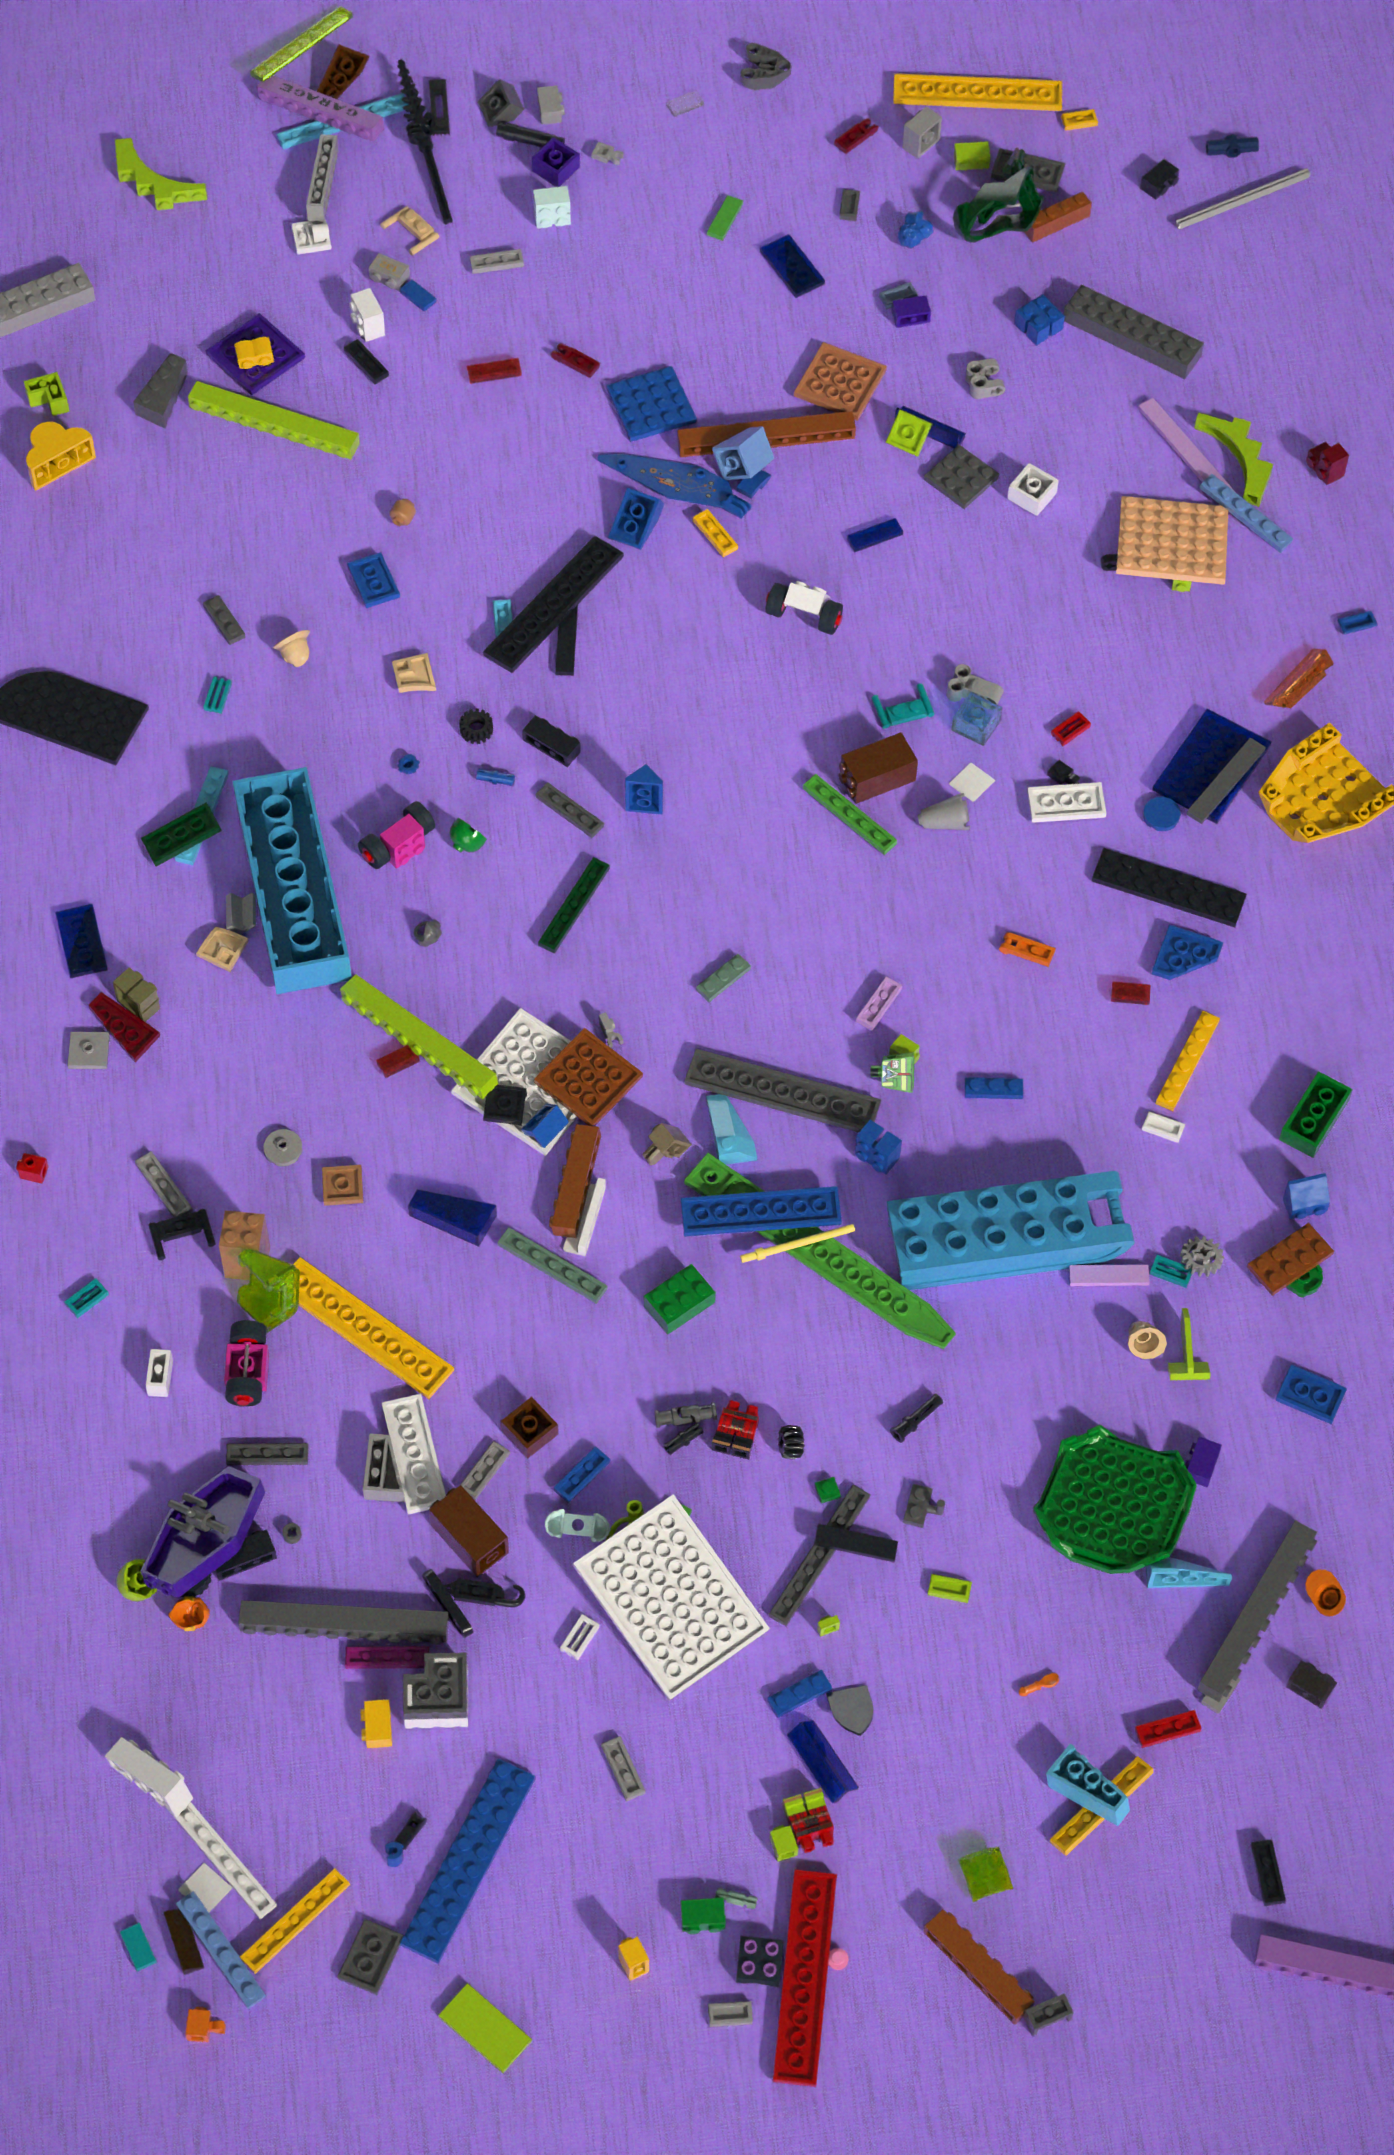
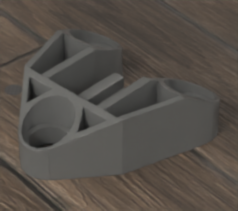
M757 43L747 45L746 57L750 62L758 65L759 69L745 68L741 71V83L746 88L752 90L773 89L791 74V63L779 52Z

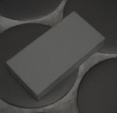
M843 189L840 220L856 221L860 191Z

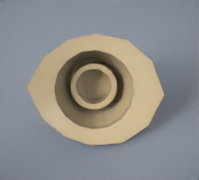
M302 630L288 636L277 643L273 649L280 651L287 663L295 667L302 666L309 658L307 637L310 630Z
M1144 1321L1133 1322L1129 1326L1127 1343L1129 1350L1135 1356L1142 1359H1151L1164 1353L1167 1345L1166 1338L1155 1326Z

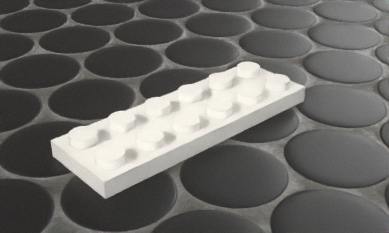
M417 1394L382 1402L384 1417L404 1492L408 1514L429 1510L435 1501L442 1500L446 1497L422 1396Z

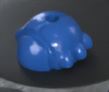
M407 754L398 761L397 767L399 772L412 774L419 768L420 761L414 755Z

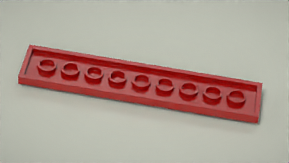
M794 1870L773 2082L811 2087H816L837 1874Z

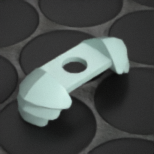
M559 1509L551 1512L545 1520L547 1533L557 1538H561L562 1534L589 1536L592 1542H600L608 1536L611 1530L607 1519L598 1513H594V1516L565 1513L564 1509ZM575 1519H581L584 1522L582 1530L577 1531L572 1527V1522Z

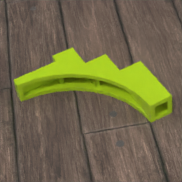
M132 138L115 139L119 182L136 181L138 196L155 195L157 210L174 209L173 203L207 200L205 183L192 184L165 178L152 171L138 157Z
M1198 412L1194 429L1216 438L1233 453L1242 468L1245 479L1243 499L1251 505L1259 507L1271 477L1273 464L1258 459L1262 447L1261 442L1247 439L1251 422L1234 417L1233 422Z

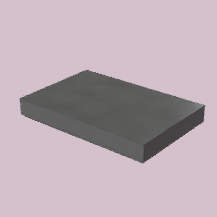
M364 1919L338 1974V1979L378 1995L404 1935Z

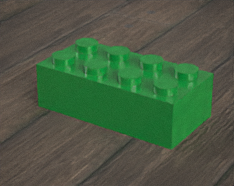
M1318 1071L1282 1128L1279 1140L1314 1158L1349 1102L1353 1089Z

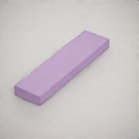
M1069 1265L1070 1286H1149V1266Z

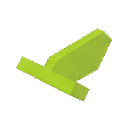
M1182 1308L1181 1338L1184 1362L1168 1363L1170 1380L1210 1379L1211 1372L1208 1362H1193L1190 1315L1188 1308Z

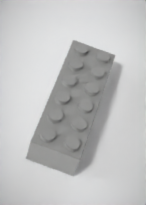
M80 263L0 293V337L95 301L94 288Z

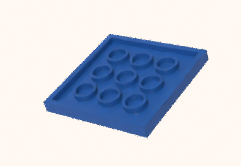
M673 366L606 385V390L630 442L697 423L696 415Z

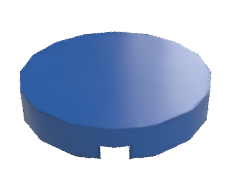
M1167 797L1150 799L1143 811V818L1146 824L1157 831L1173 829L1181 816L1178 804Z

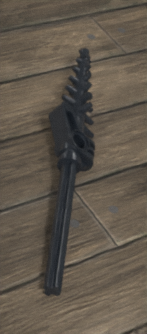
M399 59L397 61V68L400 70L398 76L402 78L399 84L404 86L401 89V93L406 94V97H402V101L408 103V106H403V109L406 112H410V114H404V117L407 118L408 122L412 120L406 126L407 135L410 143L418 145L419 151L424 155L444 224L452 223V216L432 153L434 146L431 141V135L433 134L435 117L431 112H427L424 116L422 115L426 107L421 105L422 98L418 96L419 91H417V88H414L416 85L413 83L412 76L408 75L409 69L406 68L405 61Z

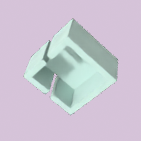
M567 186L533 190L534 216L537 228L552 227V224H555V226L571 225L570 198Z

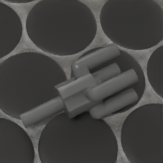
M187 1492L182 1495L183 1500L196 1505L193 1507L186 1506L173 1499L168 1502V1507L181 1512L182 1518L186 1519V1523L170 1518L168 1520L169 1526L188 1534L192 1533L194 1528L204 1532L209 1531L211 1528L224 1534L229 1532V1526L215 1521V1515L205 1510L207 1502Z

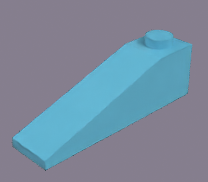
M721 1094L706 1096L717 1159L726 1165L756 1161L757 1154L754 1141L728 1097Z
M1171 1557L1146 1566L1147 1588L1230 1586L1232 1574Z

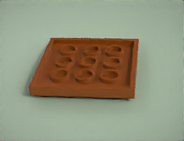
M584 1028L534 1078V1083L587 1125L596 1126L643 1077V1072Z

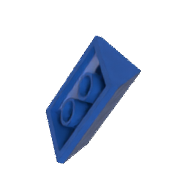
M645 764L625 779V811L663 815V780Z

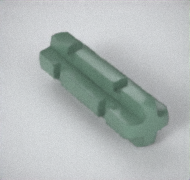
M718 1888L715 1898L724 1897L727 1903L739 1906L747 1905V1908L751 1909L756 1908L758 1900L756 1896L749 1895L748 1897L744 1893L732 1890L728 1892L724 1888Z

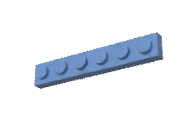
M1211 474L1200 484L1199 488L1221 506L1228 509L1232 515L1281 553L1292 543L1293 538L1215 475Z
M193 1891L178 1901L176 1906L247 2009L266 1997L265 1993L196 1893Z

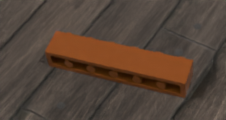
M576 1124L575 1131L571 1132V1147L567 1148V1163L562 1168L563 1180L558 1184L559 1196L558 1199L554 1200L553 1209L555 1212L549 1221V1227L552 1228L555 1236L577 1238L601 1140L599 1127Z
M942 1909L924 1926L923 1933L1015 2025L1023 2018L1025 2010L1034 2006V1997L1028 1990H1023L1018 1985L1017 1979L1012 1974H1007L1002 1969V1964L996 1958L992 1959L987 1954V1949L981 1943L977 1944L972 1939L973 1936L965 1927L961 1928L956 1923L957 1919L952 1913H947Z

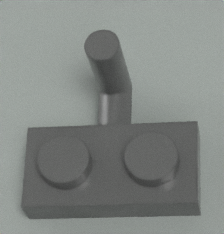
M913 1484L903 1523L923 1528L927 1512L942 1515L944 1513L945 1501L938 1500L937 1506L929 1505L933 1488Z

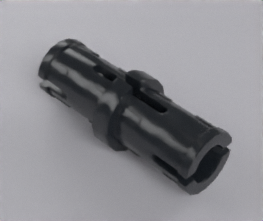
M696 1422L684 1432H678V1436L663 1444L665 1450H669L667 1453L672 1455L681 1447L688 1446L690 1441L704 1433L702 1427L698 1428L700 1425Z

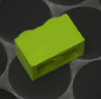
M989 142L954 144L956 170L990 168Z

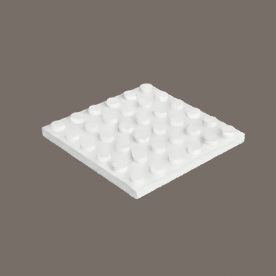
M520 1008L477 1060L496 1073L498 1085L527 1088L522 1126L506 1123L496 1124L546 1156L576 1120L577 1116L534 1083V1078L571 1041ZM456 1084L451 1090V1094L484 1115L486 1097L481 1099L477 1095L473 1096L466 1087ZM546 1103L554 1104L560 1108L569 1123L543 1148L534 1137L525 1135L521 1129Z

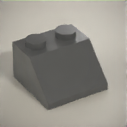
M500 79L478 101L490 127L498 125L499 122L507 123L514 121L524 111L514 85Z

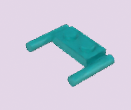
M922 683L916 686L921 699L886 707V710H883L878 695L871 697L883 729L935 715Z

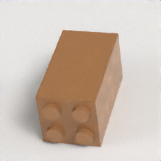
M225 1210L219 1241L225 1278L265 1281L270 1251L265 1214Z

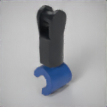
M414 1812L394 1842L385 1845L386 1853L390 1854L387 1857L388 1866L397 1867L403 1862V1849L406 1850L415 1836L424 1827L427 1821L425 1817L422 1819L418 1816L417 1812ZM414 1823L417 1826L416 1828L411 1827V1825Z

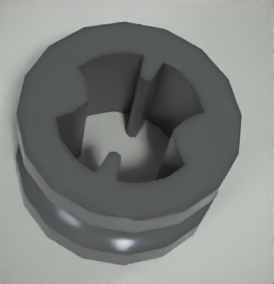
M295 1523L287 1524L283 1528L284 1540L289 1544H295L300 1541L302 1536L300 1527ZM291 1530L293 1532L295 1530L296 1536L293 1537L291 1535L289 1537L288 1531Z

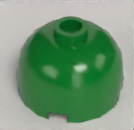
M457 818L450 828V839L454 843L452 847L460 853L463 850L468 853L476 852L487 840L480 832L470 827L468 823L460 818Z

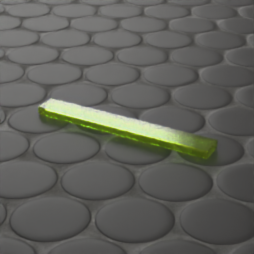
M339 6L250 71L251 76L261 82H265L353 18V12Z

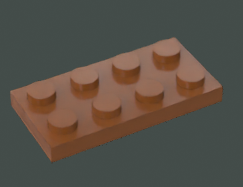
M1308 1222L1248 1263L1247 1268L1273 1296L1332 1256L1334 1250Z

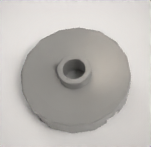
M279 1129L270 1133L263 1144L267 1160L277 1166H289L295 1163L303 1152L302 1141L299 1135L287 1129Z

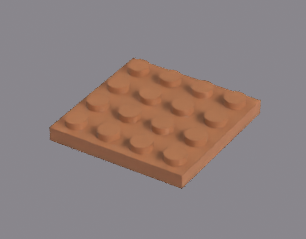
M823 342L795 389L794 397L836 413L853 411L854 420L858 421L886 373L887 366Z

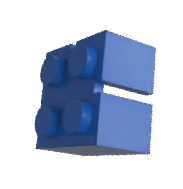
M1042 294L1016 310L1014 324L1024 334L1027 332L1026 336L1037 346L1047 340L1049 335L1052 337L1063 330L1065 316Z
M869 1120L856 1136L855 1155L859 1160L866 1161L872 1165L876 1171L887 1175L900 1159L902 1140L887 1131L880 1141L877 1142L876 1140L883 1133L884 1128Z

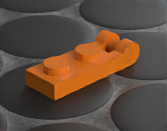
M1010 932L1005 934L1003 938L1004 943H1001L999 947L1001 953L1012 954L1047 967L1050 966L1056 948Z

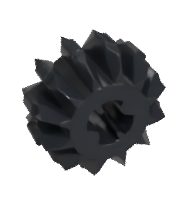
M786 1425L781 1427L778 1446L782 1458H801L804 1453L805 1439L800 1426Z

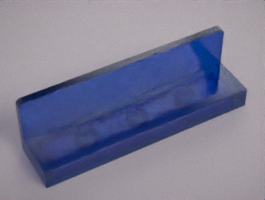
M902 406L901 409L896 408L895 419L899 410H903L932 423L927 437L955 449L965 439L966 433L908 407Z
M814 1720L799 1722L787 1734L832 1803L838 1802L847 1792L859 1788Z

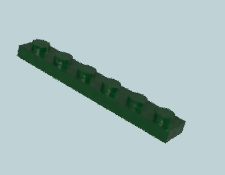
M594 857L592 858L538 941L539 947L554 954L556 953L609 871V864Z

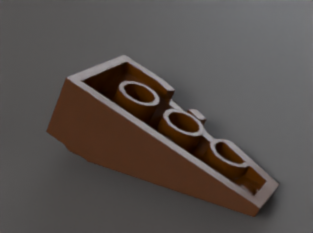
M339 44L317 92L338 99L363 72L369 55Z

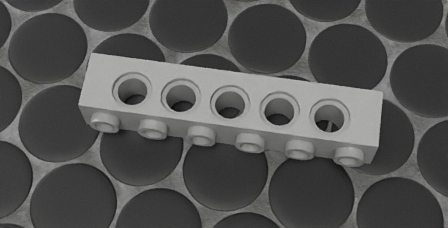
M320 134L306 204L307 221L325 222L339 151L337 135Z

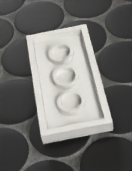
M1101 782L1028 787L1027 789L1032 823L1106 817Z

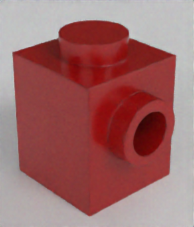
M27 1153L23 1154L22 1159L18 1160L16 1166L20 1179L43 1184L49 1168L46 1158Z

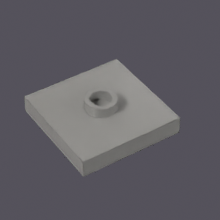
M71 1032L68 1069H107L109 1032Z

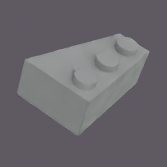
M369 1433L363 1494L366 1500L405 1502L390 1435Z

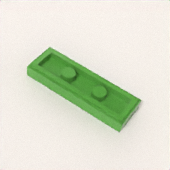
M727 195L707 231V236L723 241L743 206V200Z

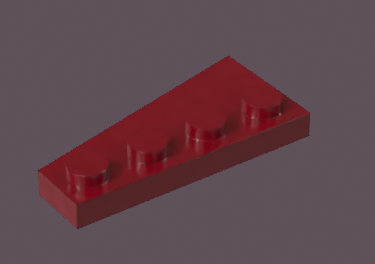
M102 992L89 1004V1009L135 1063L160 1037L159 1031Z

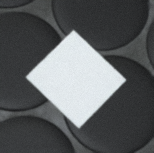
M970 762L949 785L960 793H964L968 799L974 802L996 780Z
M203 1863L178 1890L184 1896L194 1891L207 1911L210 1912L232 1890V1887L209 1866Z

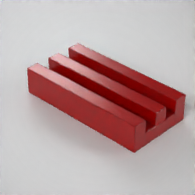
M1078 711L1051 730V735L1055 736L1056 740L1060 741L1061 745L1064 746L1090 728L1091 722ZM1080 719V721H1078L1077 723L1071 725V724L1074 723L1076 720ZM1069 725H1071L1066 731H1064L1063 733L1059 734V732H1061V731L1064 730L1066 727H1068Z

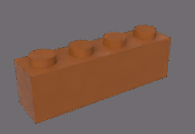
M1082 191L1039 212L1032 227L1024 233L1032 243L1090 217L1092 202Z

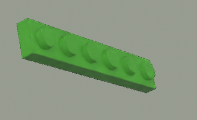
M817 774L803 784V789L883 855L897 844V839Z

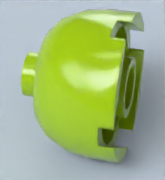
M144 1559L132 1560L126 1563L118 1572L116 1583L119 1593L130 1601H143L150 1598L157 1591L156 1588L151 1589L144 1583L141 1569L145 1563Z

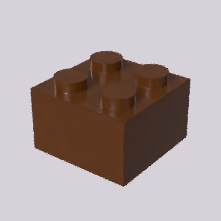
M530 1397L501 1420V1431L528 1459L558 1435V1424L533 1397Z

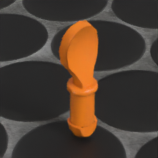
M1056 1673L1047 1674L1040 1681L1036 1680L1032 1684L1021 1687L1018 1693L1020 1696H1027L1036 1690H1041V1687H1054L1060 1680L1059 1676Z

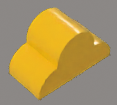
M43 422L34 427L30 434L32 449L26 457L31 485L36 491L96 458L92 435L87 430L78 427L65 430L60 424L55 422Z

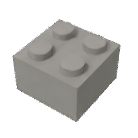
M927 106L922 111H918L915 117L904 124L903 149L917 159L920 158L940 140L942 116Z

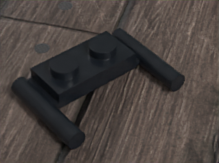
M206 1209L158 1223L153 1222L148 1225L158 1260L166 1258L161 1243L162 1240L167 1242L200 1233L202 1229L204 1230L208 1246L216 1245Z

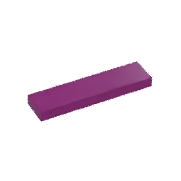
M429 1646L346 1647L345 1668H424V1654L429 1653Z

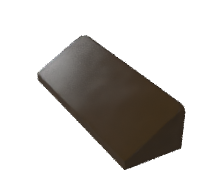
M179 1909L163 1912L183 1974L186 1975L205 1968L192 1928Z

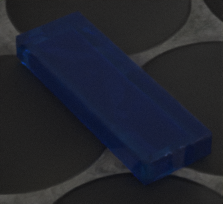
M894 518L847 535V540L855 553L903 535V530L897 519Z

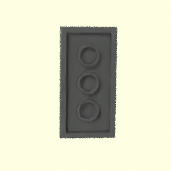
M999 148L991 178L1006 181L1002 170L1014 151ZM1026 154L1027 156L1023 157L1025 161L1024 167H1032L1035 187L1057 193L1065 169V163Z

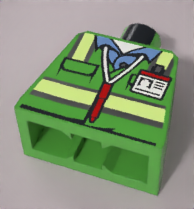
M915 1052L884 1056L882 1066L871 1065V1077H882V1087L912 1093L914 1090Z

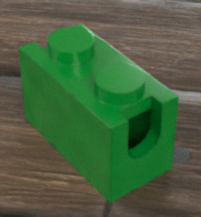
M724 1897L681 1900L682 1932L697 1934L700 1931L709 1930L711 1933L720 1932L721 1929H725Z

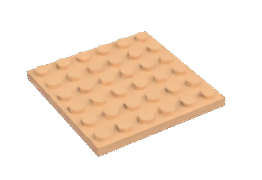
M1122 496L1116 574L1225 585L1228 509L1221 505Z

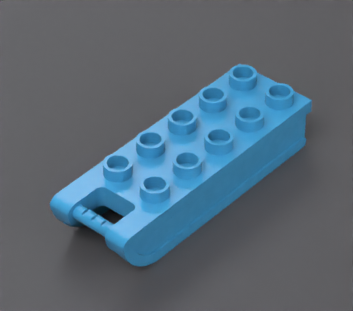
M1108 1171L887 1201L888 1224L892 1232L901 1277L900 1284L908 1290L1069 1269V1265H1096L1120 1256L1135 1244L1131 1225L1124 1222L1119 1195L1123 1191L1119 1172ZM1106 1198L1112 1225L1097 1227L1092 1223L1087 1201Z

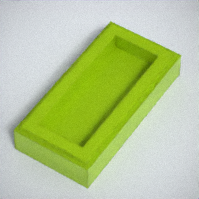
M931 1574L927 1595L968 1603L972 1582Z

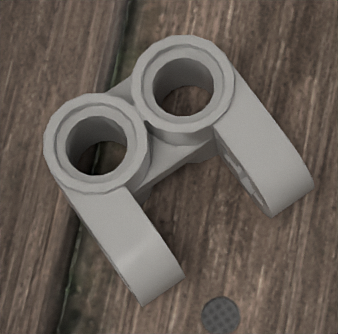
M996 359L971 361L967 364L965 378L970 387L971 397L982 399L999 396L1005 392L1004 382L1001 379L988 380L985 377L994 375L999 371Z

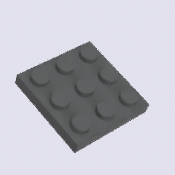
M958 445L924 475V480L963 509L999 479L998 472L961 445Z

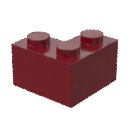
M1325 441L1308 450L1306 461L1308 466L1317 473L1318 478L1328 485L1344 477L1349 454L1340 443L1330 447Z

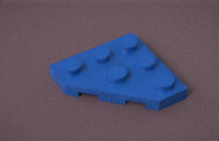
M1169 925L1154 964L1152 975L1171 980L1217 962L1224 942Z

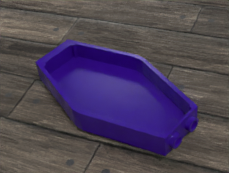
M228 1466L192 1493V1495L207 1502L205 1510L215 1515V1521L229 1526L227 1534L212 1528L207 1532L194 1528L192 1533L188 1534L169 1526L168 1520L170 1518L186 1523V1519L182 1518L181 1512L171 1509L167 1513L141 1569L145 1585L151 1589L156 1588L165 1595L179 1598L236 1555L241 1549L265 1494L261 1479ZM182 1500V1501L180 1502V1503H182V1504H184V1505H186V1506H189V1507L196 1506V1505H194V1504H192V1503H189V1502H187V1501H185V1500Z

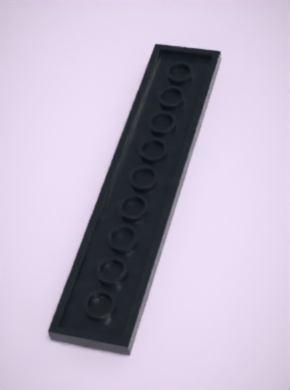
M594 536L483 651V656L513 673L624 557L623 552Z

